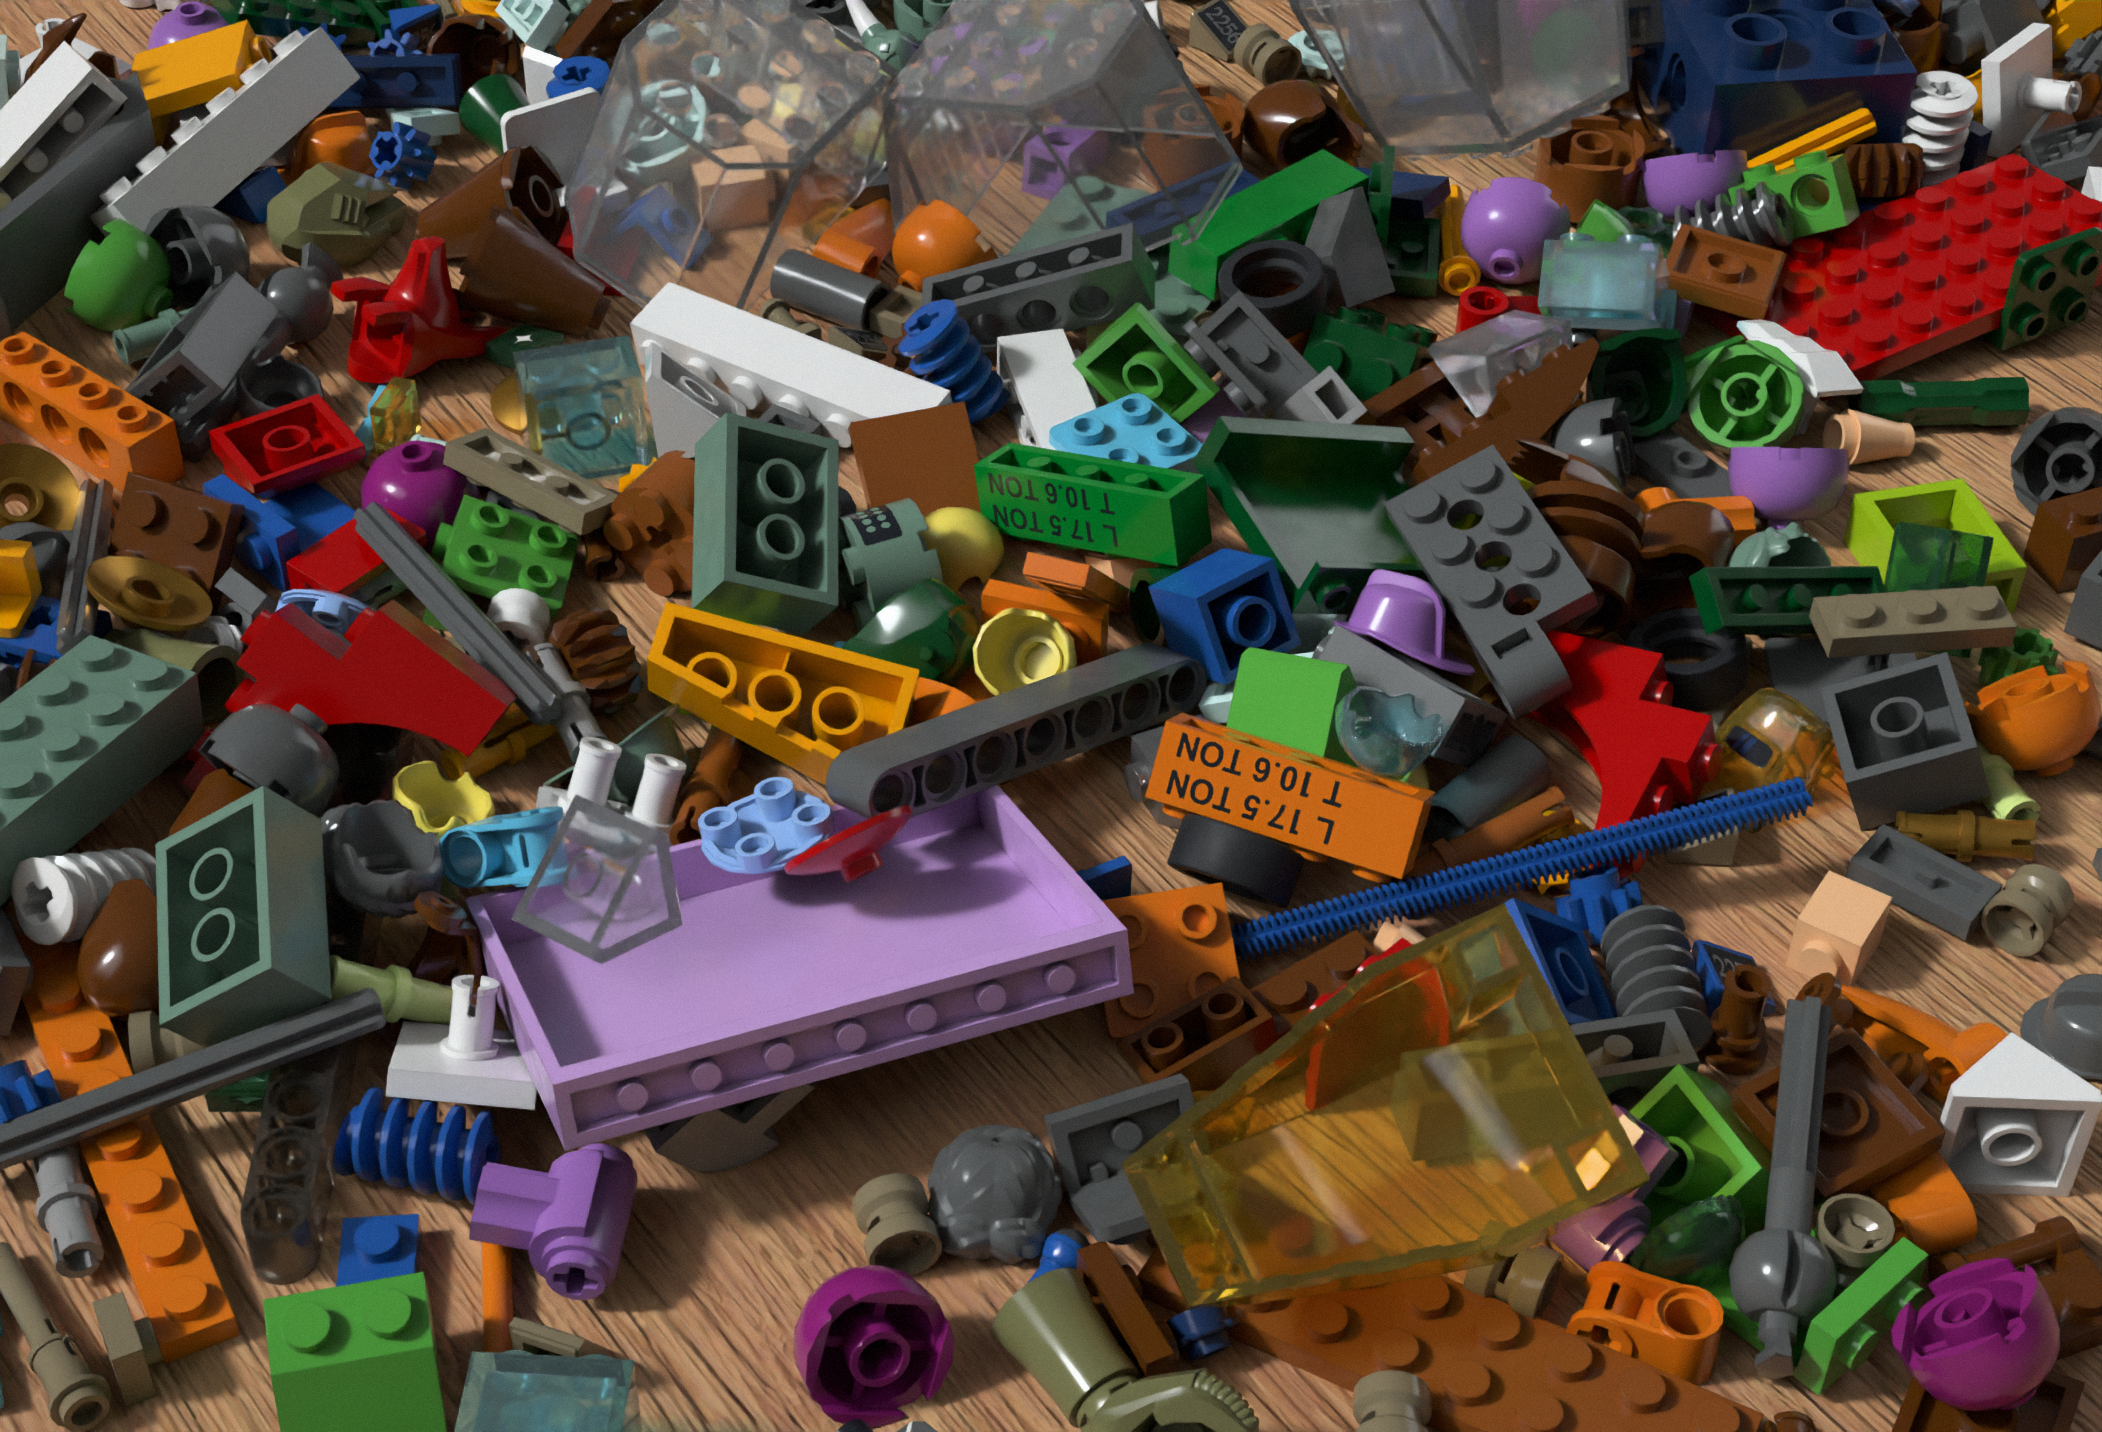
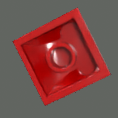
M319 394L208 431L212 449L222 461L225 475L247 492L254 493L263 498H272L340 474L353 468L366 456L365 445Z

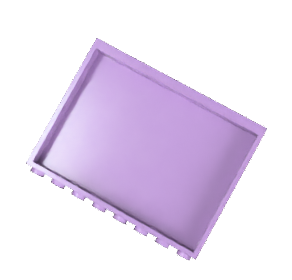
M998 785L910 818L902 830L878 852L884 865L849 883L845 882L840 871L811 876L787 875L785 869L760 874L728 872L710 863L702 852V839L575 870L574 876L565 880L536 886H512L465 898L469 922L478 929L483 973L485 976L497 980L500 984L496 1001L565 1151L1134 993L1127 928ZM837 804L829 806L834 813V832L830 837L868 818Z

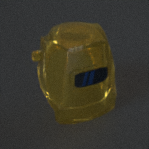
M1772 687L1759 689L1733 711L1715 733L1716 744H1720L1723 749L1721 768L1715 781L1712 783L1706 782L1699 796L1723 788H1733L1734 794L1737 795V792L1753 791L1755 787L1761 789L1763 785L1768 787L1771 783L1777 785L1778 781L1785 783L1786 779L1793 780L1794 777H1799L1804 781L1806 792L1812 796L1820 777L1822 776L1827 780L1835 773V767L1828 762L1835 745L1831 741L1830 727L1811 709L1788 694ZM1759 820L1757 829L1754 828L1751 822L1750 830L1747 832H1759L1763 827L1761 821Z

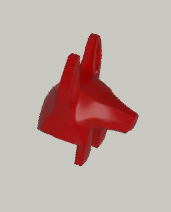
M427 236L413 240L404 265L390 285L365 277L334 281L331 285L330 292L342 302L357 301L354 312L352 340L348 345L347 373L360 382L377 384L398 382L420 373L442 359L466 358L490 353L512 343L514 340L515 331L509 326H473L460 322V319L475 316L476 313L459 310L457 298L451 286L447 266L445 240L441 237Z

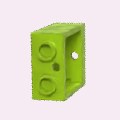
M1963 478L1857 493L1853 496L1843 541L1860 566H1878L1886 593L1905 592L1908 590L1966 588L1969 586H1996L2010 614L2014 613L2027 566ZM1947 530L1966 559L1918 566L1899 537Z

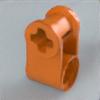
M1603 1261L1590 1268L1584 1282L1588 1296L1583 1309L1572 1315L1566 1332L1576 1336L1578 1334L1697 1386L1710 1378L1715 1369L1724 1311L1717 1298L1709 1291L1698 1286L1681 1284L1648 1274L1622 1262ZM1614 1284L1620 1286L1616 1298L1611 1296V1289ZM1604 1328L1608 1329L1609 1335L1606 1341L1600 1339Z

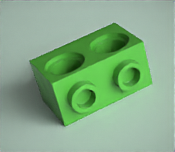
M1825 149L1793 158L1795 166L1776 171L1774 163H1767L1747 169L1742 172L1744 182L1728 189L1732 206L1736 205L1735 194L1736 189L1745 187L1751 199L1756 200V186L1760 182L1765 181L1773 195L1782 193L1789 204L1793 216L1794 238L1847 226L1860 216L1845 155L1840 154L1827 158ZM1809 179H1819L1827 185L1829 189L1828 202H1818L1810 196L1808 191Z

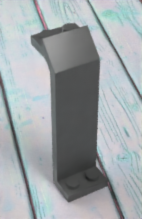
M136 71L124 81L107 77L128 99L95 134L0 210V342L12 336V332L66 286L72 267L89 240L98 245L106 238L105 235L90 219V216L105 204L99 195L124 176L131 182L141 173L135 165L157 148L149 107Z

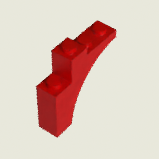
M393 599L380 607L376 612L367 606L358 615L343 636L352 644L351 646L347 645L290 602L273 614L264 609L242 635L240 640L249 647L236 664L257 679V682L249 676L244 679L227 700L224 708L234 713L250 705L271 704L289 712L298 703L321 718L327 725L364 723L407 729L437 739L459 750L469 758L481 746L518 696L509 686ZM211 727L199 738L186 757L194 766L181 783L193 792H195L203 777L216 771L198 751L214 731Z
M1555 630L1545 633L1570 677L1573 690L1530 712L1525 717L1546 726L1570 743L1586 760L1596 775L1602 788V795L1595 829L1601 832L1602 827L1609 830L1610 825L1617 827V823L1625 825V821L1633 823V819L1641 821V817H1647L1648 819L1649 815L1657 817L1659 812L1665 814V811H1671L1673 801L1695 805L1705 783H1712L1717 778L1722 764L1723 749L1720 744H1716L1712 715L1671 706L1674 688L1672 682L1667 681L1663 654ZM1646 849L1645 858H1642L1641 852L1638 851L1637 860H1634L1632 853H1630L1629 862H1626L1623 855L1620 865H1618L1616 857L1613 858V865L1618 867L1620 878L1627 877L1628 880L1631 872L1638 873L1642 869L1648 849ZM1608 859L1605 860V865H1610Z

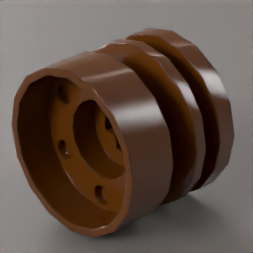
M1577 480L1548 481L1530 487L1525 492L1585 579L1605 589L1604 604L1600 610L1590 616L1573 635L1598 636L1616 631L1627 623L1636 578L1633 568L1638 563L1646 520L1639 505L1621 492L1600 484ZM1507 557L1506 566L1511 561L1510 557Z

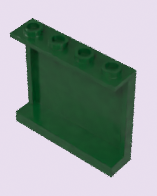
M1219 416L1193 463L1200 474L1205 476V482L1251 552L1256 555L1274 558L1292 614L1351 615L1361 591L1367 585L1369 577L1375 570L1379 569L1418 577L1433 587L1390 520L1384 506L1385 502L1410 489L1398 472L1415 445V442L1405 428ZM1482 566L1480 570L1496 572L1505 567ZM1443 602V605L1446 610L1445 616H1452Z

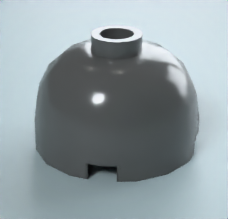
M184 205L162 209L151 217L145 232L160 243L168 256L171 281L169 289L173 292V297L168 309L172 308L175 310L179 305L185 309L195 307L234 272H237L248 282L250 269L249 246L244 235L229 216L209 206Z
M1619 397L1596 400L1573 407L1562 415L1554 426L1551 433V447L1602 465L1614 475L1626 493V478H1629L1630 475H1637V464L1626 411L1615 413L1622 401ZM1544 476V481L1548 482L1546 476ZM1638 491L1628 492L1626 495L1632 500L1638 494Z
M2067 406L2043 414L2023 431L2012 452L2010 468L2016 497L2032 515H2036L2038 504L2041 502L2102 486V413L2091 408Z
M298 703L289 712L271 704L250 705L234 712L212 732L198 750L203 758L216 770L224 768L230 772L233 768L235 771L232 775L240 783L254 790L265 786L317 818L326 810L337 790L340 773L337 756L333 748L322 737L329 727L321 718Z

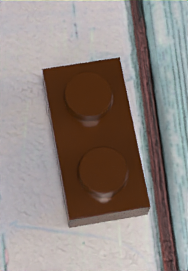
M1096 1242L1078 1249L1076 1270L1080 1272L1098 1311L1119 1345L1140 1371L1141 1379L1154 1375L1173 1373V1366L1179 1363V1350L1176 1340L1169 1326L1163 1320L1155 1322L1144 1305L1143 1290L1133 1268L1129 1264L1120 1266L1106 1242Z

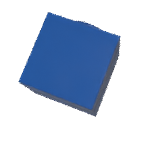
M1222 548L1149 586L1169 649L1200 661L1206 670L1208 680L1225 685L1235 680L1241 654L1248 647L1285 653L1301 644L1274 558Z

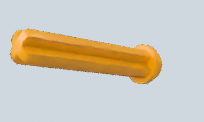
M1860 108L1747 161V167L1750 169L1759 165L1774 163L1775 170L1778 171L1795 166L1793 158L1806 153L1825 149L1826 155L1829 156L1874 135L1877 132L1876 122L1868 108Z
M1454 184L1450 186L1451 194L1434 209L1435 218L1441 219L1439 241L1441 265L1438 268V283L1444 291L1460 296L1466 289L1478 285L1481 272L1478 263L1469 257L1462 247L1460 230L1465 203L1461 187Z

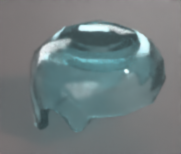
M1357 686L1341 699L1335 710V734L1341 748L1361 770L1374 776H1405L1426 761L1443 737V720L1439 714H1431L1425 719L1422 718L1416 711L1415 696L1412 693L1389 696L1384 691L1375 687Z

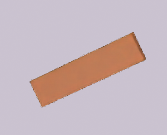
M1027 552L1022 573L1026 576V579L1050 592L1109 604L1110 612L1126 615V612L1130 613V589L1091 565Z

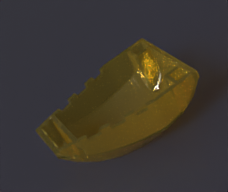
M1505 903L1366 966L1351 978L1343 989L1320 1007H1315L1294 1024L1287 1034L1262 1054L1254 1056L1233 1073L1232 1078L1205 1100L1197 1102L1121 1163V1169L1188 1310L1314 1296L1497 1264L1606 1208L1650 1180L1645 1167Z

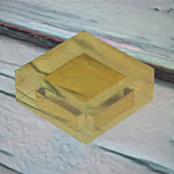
M394 376L370 408L377 456L382 455L393 447L409 442L422 427L415 380Z

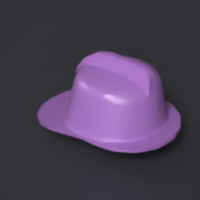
M1385 569L1375 570L1369 577L1367 585L1361 591L1349 621L1339 620L1333 623L1335 626L1338 624L1358 633L1372 636L1411 657L1437 668L1467 676L1475 674V670L1470 664L1444 649L1445 607L1435 589L1428 582L1418 577Z

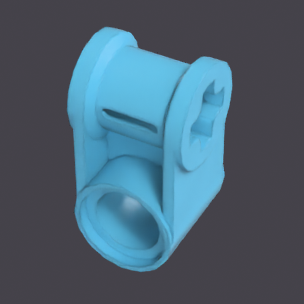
M545 807L512 814L495 815L448 830L439 841L441 858L445 866L443 875L449 882L462 888L513 884L515 887H527L553 883L573 877V865L566 863L564 859L558 823L564 819L563 807Z

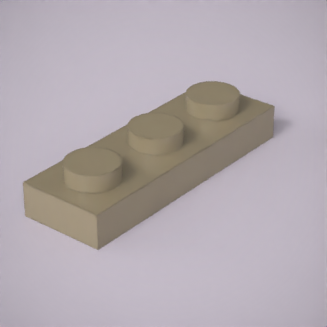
M487 428L446 442L444 465L464 474L471 483L489 487L510 498L517 507L535 511L556 522L558 527L565 532L578 535L588 534L602 527L610 517V509L613 501L618 496L617 494Z
M1969 586L1966 588L1814 597L1809 618L1828 658L2011 646L2017 629V625L1996 586Z

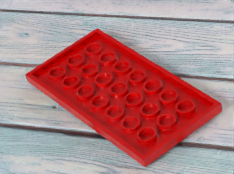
M2015 154L2001 156L1993 162L1970 171L1961 172L1955 177L1930 187L1921 188L1916 193L1889 203L1880 204L1872 210L1861 213L1859 217L1847 226L1793 239L1790 245L1773 248L1787 255L1764 320L1775 322L1794 335L1809 337L1824 349L1837 351L1858 381L1875 380L1999 328L2014 263L2018 256L2025 251L2093 227H2098L2102 230V203L2065 184L2062 179L2049 175L2030 164L2027 159ZM2102 264L2098 269L2094 287L2102 284ZM1694 303L1692 311L1731 338L1741 335L1745 338V341L1748 340L1736 325L1738 321L1752 319ZM1834 396L1820 397L1819 399L1825 401Z

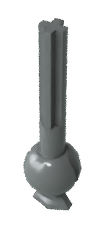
M310 242L302 247L301 268L281 269L261 282L258 292L272 303L279 312L248 355L253 357L255 363L267 361L276 353L280 354L287 344L305 343L313 340L328 328L334 310L332 294L330 292L331 285L334 281L344 279L333 257ZM236 374L223 392L188 419L177 431L182 457L187 455L193 463L199 462L211 447L208 431L227 425L237 412L238 407L234 393Z
M1806 996L1804 1001L1794 999L1787 1001L1764 1230L1749 1235L1735 1250L1729 1269L1731 1296L1740 1312L1751 1321L1759 1324L1758 1339L1765 1346L1764 1350L1756 1355L1755 1369L1757 1376L1771 1380L1794 1374V1358L1791 1346L1796 1345L1798 1329L1810 1326V1322L1833 1301L1837 1289L1835 1262L1827 1247L1811 1236L1831 1007L1821 1005L1820 998Z

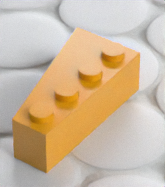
M667 601L647 657L649 691L673 704L678 703L680 708L825 786L831 763L840 753L849 748L907 728L915 701L920 671L919 669Z

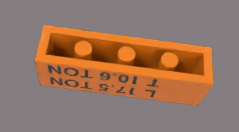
M1180 713L1165 722L1145 797L1163 803L1162 811L1169 816L1183 820L1185 815L1195 814L1219 820L1261 836H1268L1289 843V848L1300 853L1306 860L1327 862L1328 856L1352 863V872L1362 878L1380 883H1390L1392 877L1402 879L1414 867L1435 792L1195 716Z

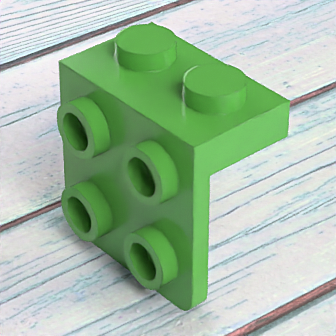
M464 494L453 526L441 522L430 557L440 560L438 565L460 589L490 599L500 591L510 588L526 589L536 593L545 600L549 606L550 617L554 618L559 614L563 604L578 545V537L575 534L563 531L553 523L543 522L503 508L498 504L485 502ZM426 607L422 622L428 626L445 631L446 628Z
M1811 1228V1236L1814 1237L1815 1233L1814 1230ZM1902 1237L1837 1298H1834L1810 1322V1326L1798 1329L1796 1345L1791 1346L1794 1358V1374L1792 1376L1820 1396L1848 1369L1853 1371L1859 1368L1870 1356L1878 1341L1893 1327L1899 1311L1909 1301L1916 1311L1921 1305L1926 1291L1919 1286L1929 1254L1905 1237ZM1729 1267L1706 1290L1719 1300L1724 1311L1723 1324L1761 1352L1765 1346L1758 1339L1759 1324L1751 1321L1741 1313L1731 1296Z

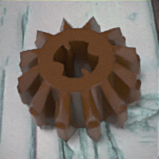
M1916 143L1852 144L1837 151V155H1845L1855 197L1907 196L1916 193L1917 190L1922 188L1923 177H1925V161H1923V148Z
M601 607L589 611L583 609L567 615V619L554 623L549 643L557 646L561 654L560 657L573 680L580 682L587 690L591 698L589 709L594 717L602 714L605 716L624 710V706L637 701L638 694L642 692L643 686L639 675L642 666L635 655L636 646L631 644L627 628L619 623L616 614L610 609L604 610Z

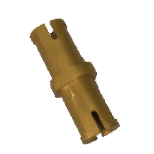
M1958 810L1957 815L1897 812L1895 825L1899 826L1900 833L1941 854H1952L1957 861L1971 862L1972 856L2023 859L2024 861L2033 860L2035 847L2030 846V840H2035L2036 838L2034 819L1986 818L1984 816H1975L1973 811Z

